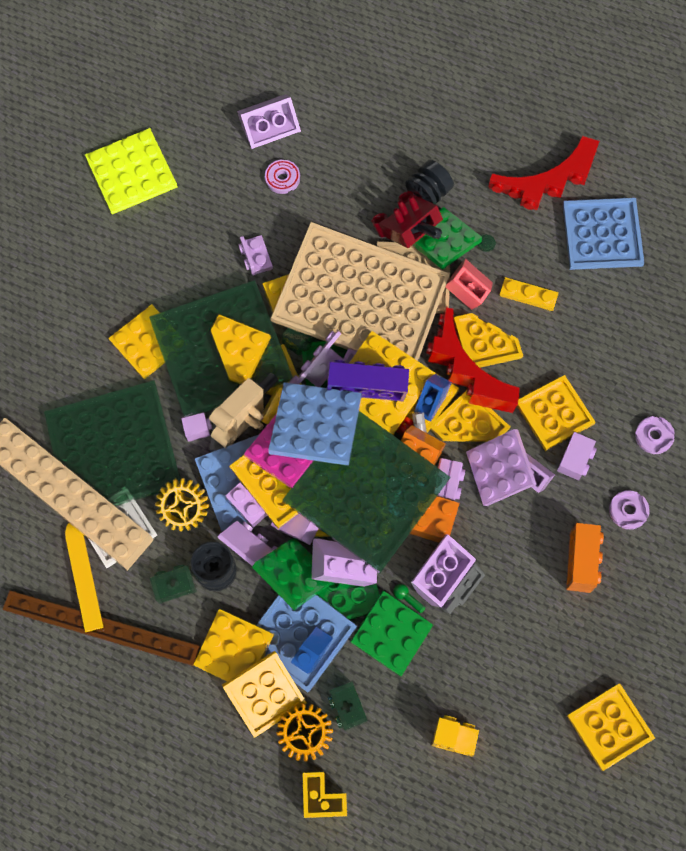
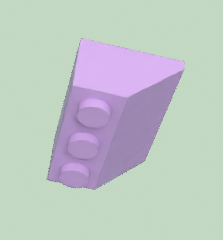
M287 94L237 111L242 128L252 149L301 131L291 97Z
M236 521L224 530L218 538L250 565L253 566L256 561L277 549L276 546L271 548L267 545L268 540L260 533L256 536L251 532L253 528L244 521L241 524Z
M446 534L411 583L416 592L430 605L442 608L476 559L452 537Z
M313 539L312 579L363 587L377 583V562L368 547L363 549V546L357 548L353 544Z

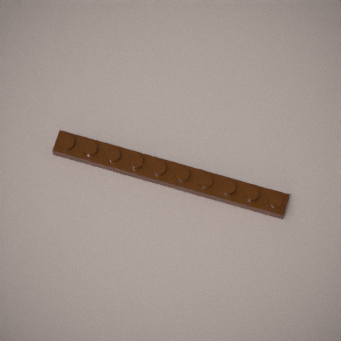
M9 591L2 609L9 613L193 667L200 646L105 618H102L104 628L85 632L81 611L13 591Z

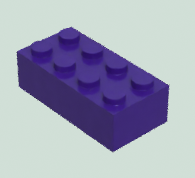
M334 360V362L329 364L327 390L336 389L339 391L362 393V398L404 402L408 393L409 369H405L401 365L385 367L384 364L376 363L371 366L365 365L364 362L349 364L343 360Z

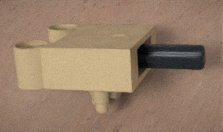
M270 373L258 385L248 378L210 415L209 420L217 426L213 430L211 437L226 448L232 445L249 426L261 430L264 427L259 421L263 419V396L278 382L276 375Z

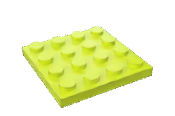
M150 128L85 154L112 214L178 187Z

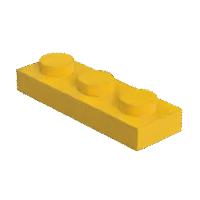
M505 277L500 296L553 311L559 292Z

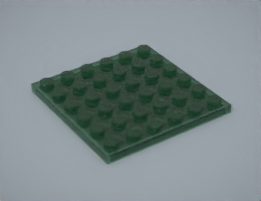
M255 280L149 317L184 417L193 416L219 407L241 386V384L229 380L211 333L218 315L271 336L251 377L253 382L257 385L260 384L270 373L275 374L278 378V382L273 387L284 384V382H290L293 378Z
M155 380L44 411L54 457L114 506L159 494L162 487L167 489V482L173 485L174 479H177L180 484L181 478Z
M359 411L349 465L313 460L283 498L282 502L380 574L451 477Z

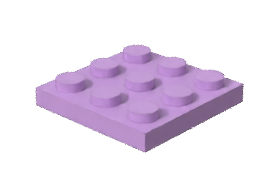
M513 429L466 452L483 506H489L536 485L517 429Z

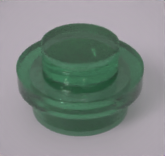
M488 234L482 235V241L478 244V248L483 252L492 251L496 245L494 237Z

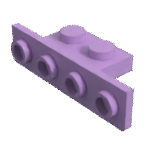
M338 329L336 332L331 331L325 339L327 341L323 347L319 346L313 353L315 357L311 362L307 360L301 367V374L299 376L295 375L289 383L300 384L306 378L316 387H320L328 378L330 362L343 360L341 356L330 348L341 335Z

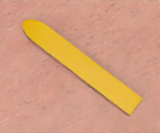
M68 523L65 530L66 542L85 632L104 628L84 535Z

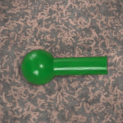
M397 584L394 587L393 594L397 599H404L419 613L425 610L426 607L409 594V589L405 584Z

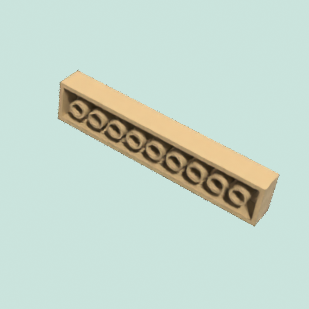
M4 418L0 422V466L128 571L153 542L150 534L8 419Z

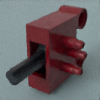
M406 191L399 196L397 203L399 207L393 210L394 213L391 216L387 217L385 213H379L372 218V224L379 237H386L406 248H410L425 234L434 239L441 238L442 230L435 227L443 220L438 206L415 196L412 191Z

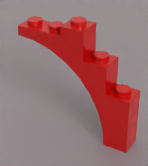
M582 136L577 148L564 162L538 175L505 177L492 174L489 189L496 193L508 194L512 198L522 199L520 205L528 210H538L543 193H547L551 197L561 198L567 180L576 185H585L600 141Z
M446 307L444 313L439 316L438 325H441V327L438 329L436 336H434L432 343H428L427 346L428 362L447 366L446 374L449 375L448 381L468 387L466 395L469 396V404L513 413L518 405L520 388L492 377L479 368L467 355L456 335L453 322V308Z

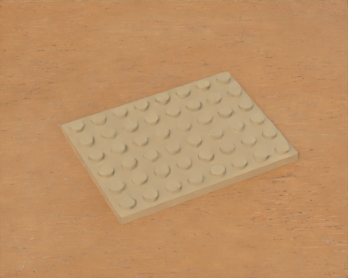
M311 222L275 307L271 321L327 342L325 339L331 331L336 332L338 329L341 335L333 344L358 351L368 335L373 331L418 361L450 273Z

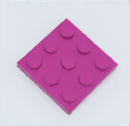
M275 415L247 449L244 456L290 488H293L314 460L269 454L268 450L275 424Z

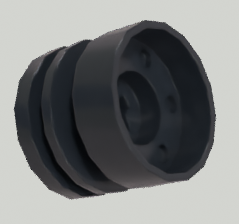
M427 160L418 169V172H415L405 182L407 191H412L415 196L436 205L441 200V197H444L454 187V182L449 172L442 165L434 160Z
M219 542L204 543L194 551L191 557L192 571L203 588L218 592L227 589L234 582L237 567L231 551L225 545ZM213 567L216 568V569L219 568V570H218V571H216V570L212 571V568H213Z

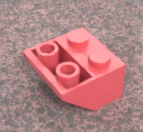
M464 259L447 281L445 287L473 310L481 305L491 292L493 282L467 259Z

